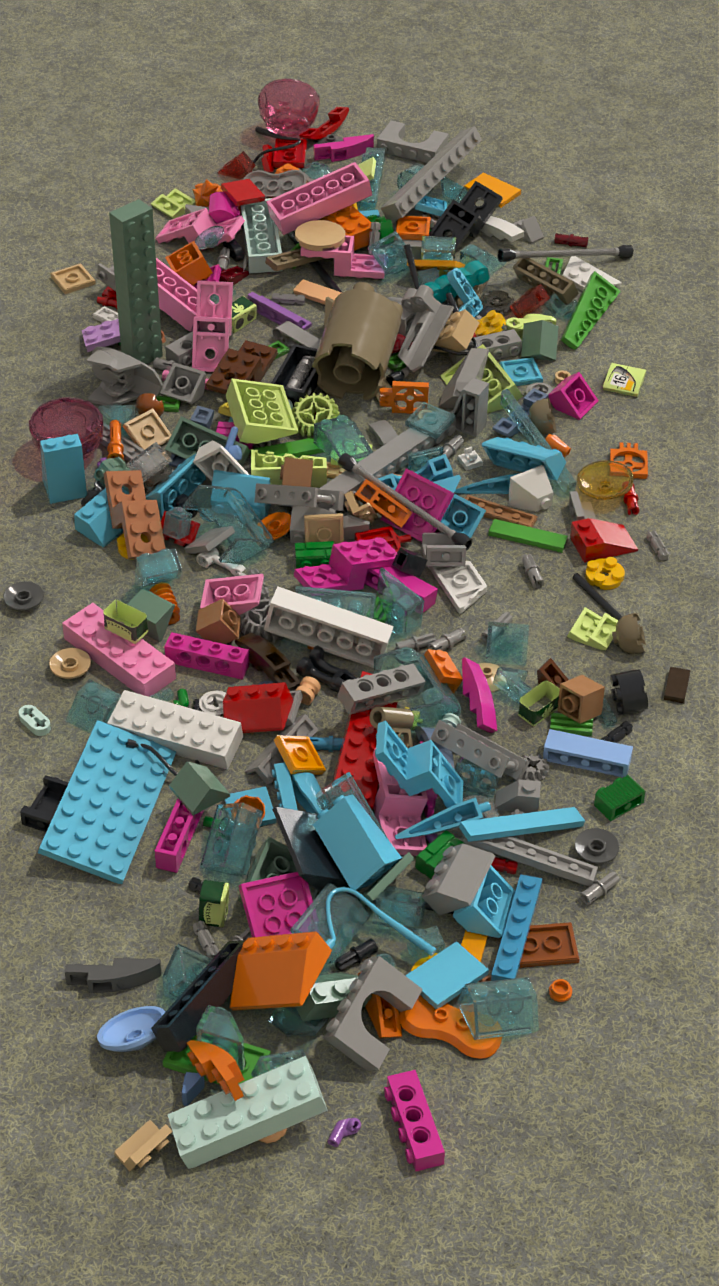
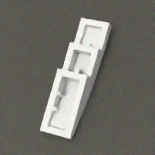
M490 216L480 230L489 237L494 235L499 240L506 238L510 242L523 238L525 232L514 224Z

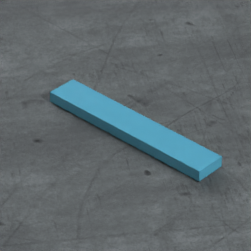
M575 807L461 821L459 828L468 842L583 827L585 820Z

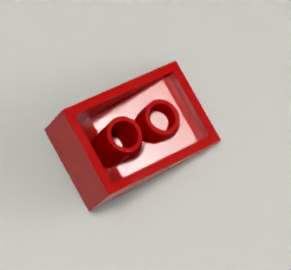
M592 518L571 523L570 539L584 563L638 551L637 546L622 524Z

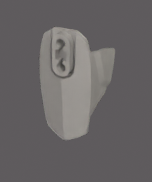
M96 347L92 351V355L87 359V363L92 364V370L96 377L102 380L100 386L88 398V401L91 403L105 406L122 405L136 400L139 395L144 393L155 394L157 398L163 388V383L153 368L121 351L107 347Z

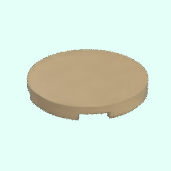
M309 221L297 227L295 239L301 247L312 251H322V249L331 247L336 249L345 242V230L339 224L331 221Z

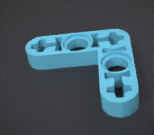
M455 268L447 273V278L464 303L459 308V311L466 309L475 317L483 309L482 302L461 270Z

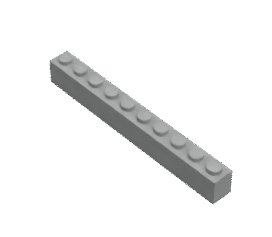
M475 126L460 131L381 207L386 219L394 221L403 218L482 141Z
M439 408L359 461L358 464L376 478L394 474L411 461L416 460L423 453L428 452L436 444L441 443L448 435L451 436L455 432L456 418ZM346 470L320 487L319 490L344 491V494L352 491L355 495L365 479L359 474Z

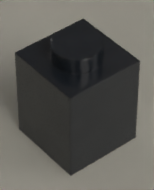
M400 547L392 565L404 573L420 578L428 560L416 552Z

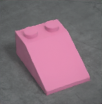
M254 574L205 580L200 609L223 598L238 615L249 611L259 605L264 575Z

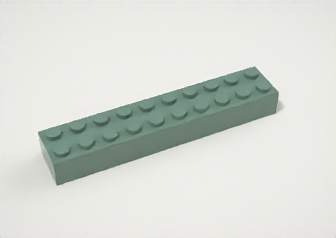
M138 199L109 212L121 352L130 355L144 364H148L154 361L156 357H162L163 352L153 210Z

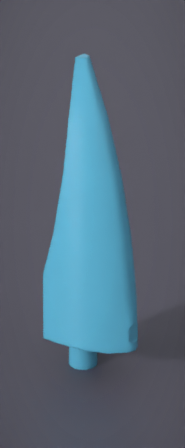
M520 473L472 483L455 489V493L509 494L510 477Z
M308 772L290 774L294 795L298 803L310 813L319 815L324 811L327 803L315 776Z
M475 797L453 805L395 835V838H411L454 829L460 826L461 821L483 819L482 813L491 810L489 802L478 805Z

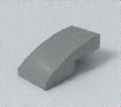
M386 420L368 424L369 431L376 435V440L381 446L398 436Z

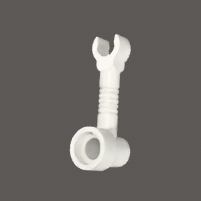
M216 548L209 552L200 553L196 557L197 563L205 568H208L212 563H216L231 571L234 576L246 575L242 573L246 569L243 565L232 564L219 557V552Z

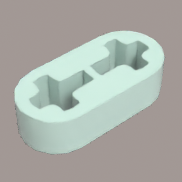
M25 705L19 709V720L33 734L44 736L50 732V720L35 706Z

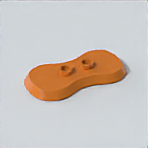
M419 995L412 1009L399 1013V1022L408 1033L421 1038L445 1041L472 1058L482 1059L491 1057L498 1050L502 1041V1028L491 1015L483 1012L464 1011L448 1003L435 1009L421 995Z

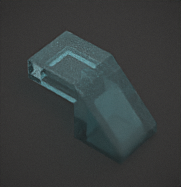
M554 293L549 297L545 306L554 317L570 320L578 302L574 300L565 306Z

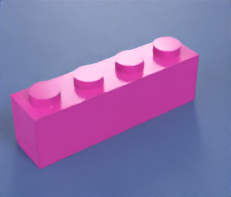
M394 566L368 569L364 583L379 592H384L385 595L388 594L391 596L390 598L397 599L401 604L420 614L435 604L438 588L413 575L404 573Z

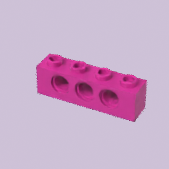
M172 632L164 646L165 656L172 660L175 665L242 680L249 667V649Z
M177 799L154 851L156 868L175 873L178 872L204 810L192 816L182 802Z
M416 1070L387 1076V1087H384L386 1101H391L392 1103L391 1115L393 1121H398L399 1123L398 1135L400 1142L406 1143L405 1155L408 1164H413L415 1172L444 1165L445 1151Z

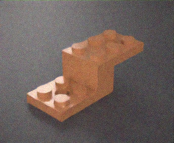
M141 470L106 471L103 473L112 528H123L128 559L165 557L167 554L157 500H146ZM122 486L128 488V495L122 492ZM141 534L147 536L148 543H144L141 540Z

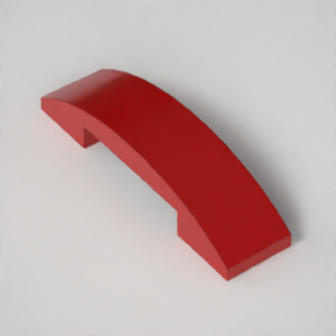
M336 107L328 113V121L317 129L307 128L299 134V138L322 139L332 134L345 120L349 107Z

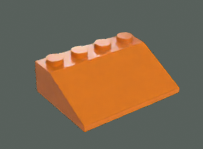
M317 931L247 938L237 956L230 1008L233 1011L302 1006L330 956L331 948Z

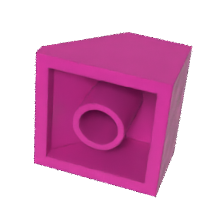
M580 372L566 377L548 394V398L555 410L579 420L599 401Z

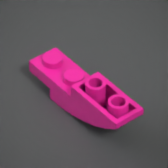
M374 135L344 137L343 141L314 144V159H331V162L357 157L374 148Z

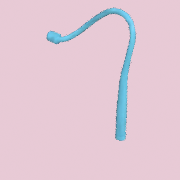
M340 887L333 889L327 896L326 918L331 939H328L326 943L331 949L335 946L336 941L330 912L331 898L338 892H348L361 899L382 920L407 940H410L414 945L428 953V955L433 956L437 949L435 947H432V945L386 915L356 890Z

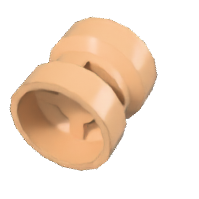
M304 677L300 682V686L295 690H301L303 694L301 703L310 705L315 695L320 691L321 685L313 677Z

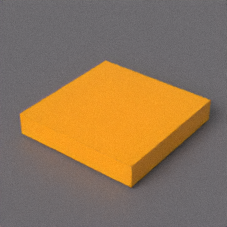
M277 735L274 739L290 774L308 772L313 775H321L326 771L308 736Z

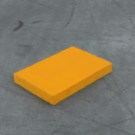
M484 172L464 185V191L467 192L475 181L502 196L503 200L498 205L501 208L521 194V189Z
M414 260L416 269L453 270L455 268H464L465 266L461 262L450 260Z

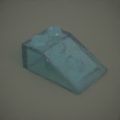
M339 415L336 418L324 419L321 422L314 423V444L337 462L344 453L354 457L357 462L373 453L356 423L346 415Z
M383 567L380 568L377 588L379 604L383 608V614L387 617L388 625L394 626L393 633L398 634L404 639L421 628L424 600Z

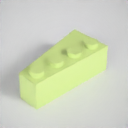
M251 450V475L270 478V484L282 485V480H280L281 464L284 465L285 457H296L287 453L284 456H276L274 452L269 451L266 454H258V450ZM305 455L298 458L313 460L311 487L320 488L327 483L326 458Z

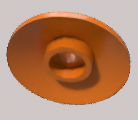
M276 512L268 515L258 524L256 529L257 535L263 540H275L284 536L290 530L291 515L286 512Z

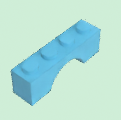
M446 454L428 460L420 470L415 472L432 482L453 477V471ZM392 473L378 479L395 490L402 476Z

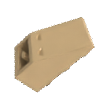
M466 309L453 313L449 316L434 346L458 352L466 350L479 322ZM432 349V350H431V351H437V352H445V351H441V350H437V349Z

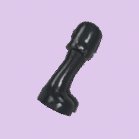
M317 645L312 649L309 658L303 657L299 661L296 673L302 677H313L318 682L329 686L332 691L339 693L342 682L357 679V677L348 670L340 669L325 661V651Z

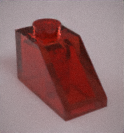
M243 151L226 163L217 173L242 179L250 172H253L252 169L256 165Z
M539 284L527 290L509 307L516 318H523L525 315L541 307L550 297L542 284Z

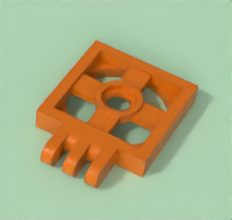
M393 381L392 388H380L379 405L392 407V413L419 414L422 411H428L429 383ZM407 388L405 393H398L400 390ZM414 389L419 390L423 394H417L414 392ZM407 396H413L414 399L408 400ZM396 401L406 402V407H399ZM415 402H425L421 408H414Z
M619 442V449L610 448V477L647 479V451L638 450V443H634L633 448H631V443H627L626 447H624L623 442ZM625 456L624 461H614V458ZM632 457H640L643 463L632 461ZM630 463L632 466L628 467L625 464ZM633 469H641L639 471L632 472Z

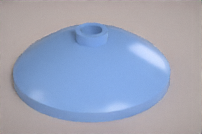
M143 1006L114 1016L98 1031L97 1039L99 1045L113 1052H131L146 1047L156 1039L151 1028L165 1011L156 1006Z

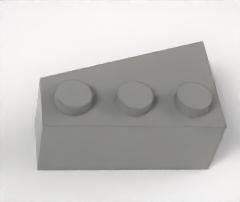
M472 378L463 388L450 414L456 418L455 430L477 437L487 423L489 383Z

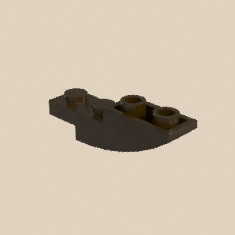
M249 633L235 640V644L238 647L249 649V661L257 671L262 669L273 683L285 682L289 691L296 690L300 686V680L289 668L290 661L269 641L254 633Z

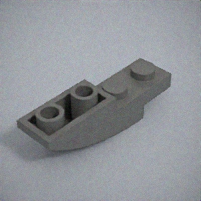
M114 958L113 965L66 964L65 967L66 984L88 985L89 993L126 990L151 982L162 976L161 959Z

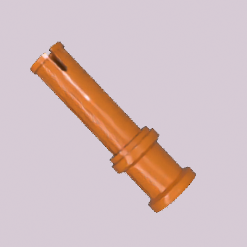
M112 420L109 423L110 443L107 446L109 453L107 459L120 457L124 461V455L122 454L124 446L121 443V422Z

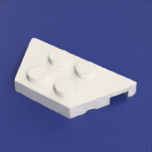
M571 256L562 275L573 281L576 288L582 291L594 271L616 288H620L622 284L619 280L576 256Z
M466 561L465 566H428L459 614L463 613L487 592L486 583L471 561Z

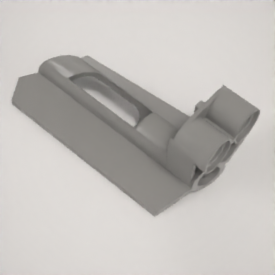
M420 285L418 290L409 288L401 301L403 309L416 313L398 354L399 358L412 372L423 367L454 309L453 306L443 305L432 296L433 290L427 285Z

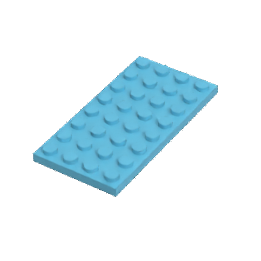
M97 720L39 847L38 853L114 883L123 884L169 772L165 765L151 751L143 748L140 744H146L154 748L170 766L176 751ZM128 739L136 741L138 748L126 747Z

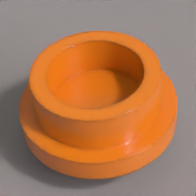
M557 979L550 985L549 995L557 1002H565L572 996V987L568 981Z

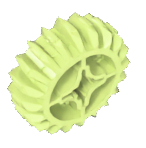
M313 392L312 396L306 394L304 399L300 397L299 402H295L292 413L298 433L301 432L302 437L307 435L308 438H311L312 436L318 437L321 435L324 438L325 433L331 435V429L336 430V424H339L340 412L338 411V405L335 404L333 399L329 398L328 394L323 397L322 393L316 396Z

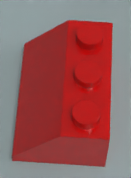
M285 682L228 687L223 700L224 718L241 722L243 733L284 730L294 700Z

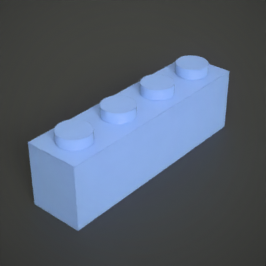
M549 729L544 746L543 759H547L548 762L626 777L632 758L633 746Z

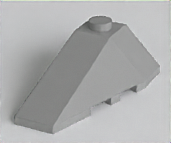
M470 349L443 390L440 407L454 409L463 388L472 378L482 381L489 349Z
M317 503L316 507L292 506L290 542L305 543L304 515L337 514L335 513L336 510L320 508ZM349 514L343 516L344 540L355 539V533L370 530V522Z

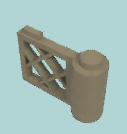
M375 707L372 709L370 723L378 730V723L386 720L398 737L401 734L404 735L406 747H413L410 728L414 723V715L411 710L390 707Z

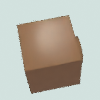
M285 457L284 465L281 464L280 473L282 485L311 487L313 460Z
M222 598L198 610L196 632L204 640L227 644L239 638L241 617Z
M584 675L560 684L557 711L580 724L602 714L605 687Z

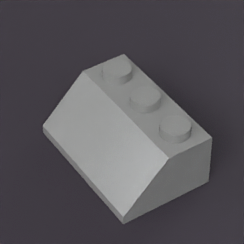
M466 844L448 847L443 853L440 864L434 869L435 873L432 879L426 884V890L422 898L439 916L470 906L495 855Z

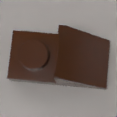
M552 658L548 659L537 670L538 685L543 681H549L560 688L561 683L568 681V678Z

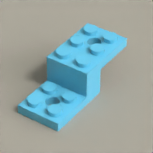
M386 720L378 723L375 756L379 762L385 765L388 773L391 776L393 775L398 781L401 789H404L409 796L432 788L434 793L441 797L447 808L463 802V780L432 740L407 748Z

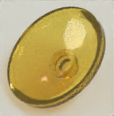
M607 460L590 463L583 467L577 475L579 490L586 496L596 500L619 498L632 488L634 482L633 473L627 466L619 462Z

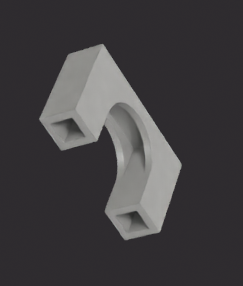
M391 120L377 138V151L428 163L448 144L449 134L434 130L427 140L420 143H409L402 140L405 137V123Z
M380 956L366 959L360 967V975L350 984V992L347 998L340 1002L337 1008L339 1012L328 1023L326 1027L327 1033L323 1038L366 1071L378 1070L390 1049L372 1036L364 1027L361 1009L365 999L370 994L378 995L402 1012L413 1008L423 990Z

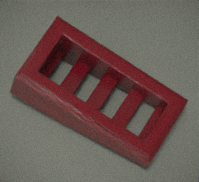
M239 266L221 271L219 282H233L234 286L247 277L249 271L244 270L243 272V268Z

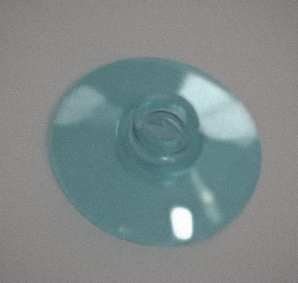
M319 162L305 164V167L300 169L313 180L331 173V168L328 165Z
M213 226L203 231L195 240L198 248L201 250L215 247L224 235L223 227Z

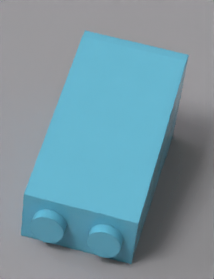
M78 434L41 440L42 479L50 504L87 496L82 445Z
M353 794L348 796L341 795L333 801L334 806L330 810L325 809L317 816L318 820L313 826L349 887L357 891L371 886L402 857Z

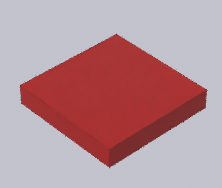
M250 179L221 183L220 189L236 206L265 201V195Z

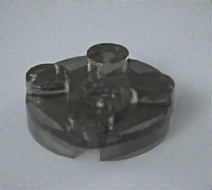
M492 290L487 295L485 293L482 294L480 300L483 308L489 306L505 317L514 308V298L509 297V293L505 291Z
M168 462L165 465L162 464L147 474V479L143 480L145 494L153 490L156 483L162 484L170 478L169 475L172 473V468Z

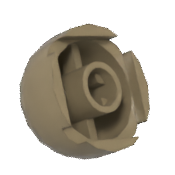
M549 398L535 401L529 408V415L526 416L528 426H532L535 432L542 435L556 433V423Z
M637 612L620 618L616 624V631L612 632L614 643H618L623 651L631 654L646 652L641 644L646 645L643 626L637 622L641 620Z

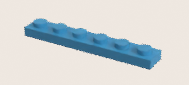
M520 874L492 970L491 981L510 985L515 984L541 890L542 878Z

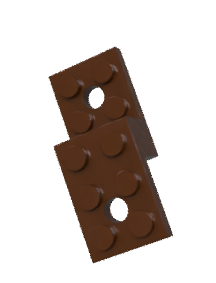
M245 340L239 351L228 348L208 379L206 389L226 394L231 379L261 382L278 354L277 349Z

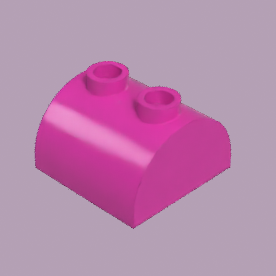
M216 192L210 195L209 215L217 224L240 215L239 206H236L224 192Z

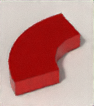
M266 144L263 145L262 149L265 151L272 149V147ZM274 152L263 154L261 158L263 169L268 173L273 172L275 169L273 167Z

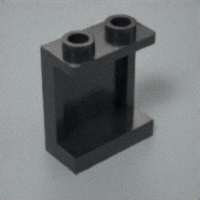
M45 775L43 778L44 786L30 807L24 805L20 811L22 825L47 832L69 782Z

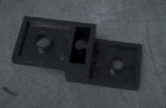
M475 181L460 203L454 199L429 232V240L447 244L448 256L453 257L468 235L475 239L503 200L502 196ZM484 200L482 206H476V202ZM446 232H451L452 236L450 238H444Z

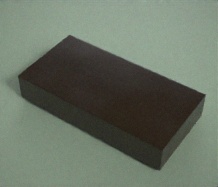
M670 667L664 700L684 704L691 670Z

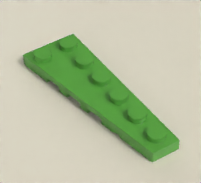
M596 271L590 275L561 338V341L573 350L579 347L602 314L608 309V306L620 293L618 288Z

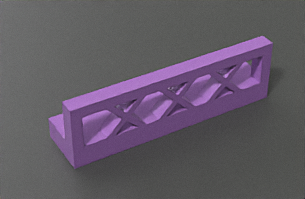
M254 292L247 295V298L257 305V313L279 325L290 321L303 330H307L312 326V323L264 296H259Z

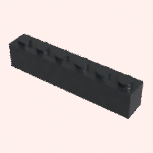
M246 940L228 941L153 1025L151 1030L164 1052L183 1051L188 1046L187 1042L201 1031L203 1025L214 1016L215 1011L226 1002V999L233 990L237 956Z

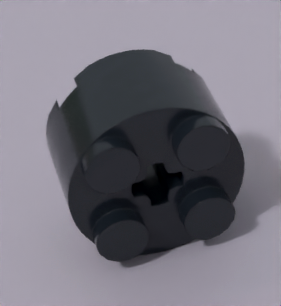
M640 669L610 675L611 684L614 689H611L613 701H618L616 703L618 715L648 709L647 692L645 693L644 691L645 682Z

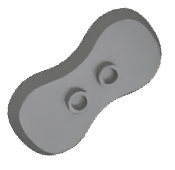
M257 170L250 172L244 177V179H250L265 195V199L275 198L307 183L306 174L300 170H290L279 174Z

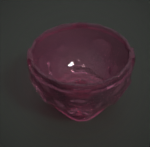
M294 79L274 80L266 84L258 95L260 116L266 123V128L269 131L282 136L296 138L299 134L308 130L314 123L319 111L320 96L317 95L314 88L302 81Z
M64 397L50 400L40 405L29 420V431L33 443L40 452L41 440L78 434L82 445L84 461L96 451L103 439V414L91 402L83 399Z

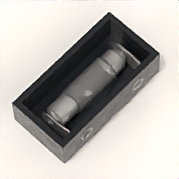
M294 344L271 384L283 385L287 399L292 402L293 407L295 402H299L300 397L304 399L306 394L312 396L318 386L319 375L316 369L312 367L317 352L316 348Z

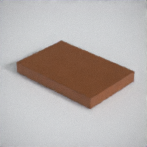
M572 922L531 925L519 968L579 963L580 959Z

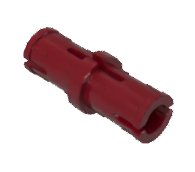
M556 233L554 244L587 248L589 237Z

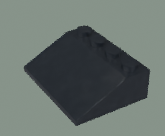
M281 807L273 808L272 810L299 876L326 898L333 889L340 887L350 888L313 826L318 820V814ZM338 892L333 895L331 902H337L349 893Z

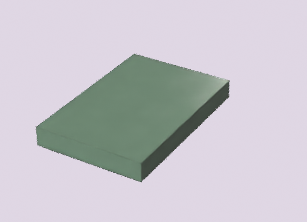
M409 852L402 856V859L369 886L362 895L370 902L374 901L414 860V857ZM357 898L349 908L353 912H358L366 904Z

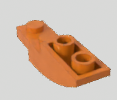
M194 1040L187 1042L190 1052L187 1053L192 1065L196 1067L201 1077L206 1076L210 1083L214 1081L219 1083L225 1095L230 1093L235 1101L244 1096L238 1083L245 1079L236 1060L227 1051L207 1042Z

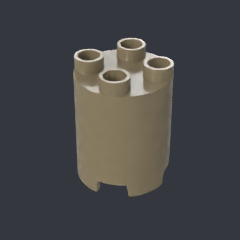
M358 282L354 285L353 290H348L338 295L333 302L312 367L316 369L319 375L317 385L327 394L340 399L343 398L346 392L353 394L364 393V400H369L376 396L382 386L401 325L402 306L374 292V288L366 282Z

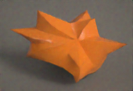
M207 179L204 183L194 186L195 189H192L196 206L209 207L211 194L223 192L220 189V185L211 183Z

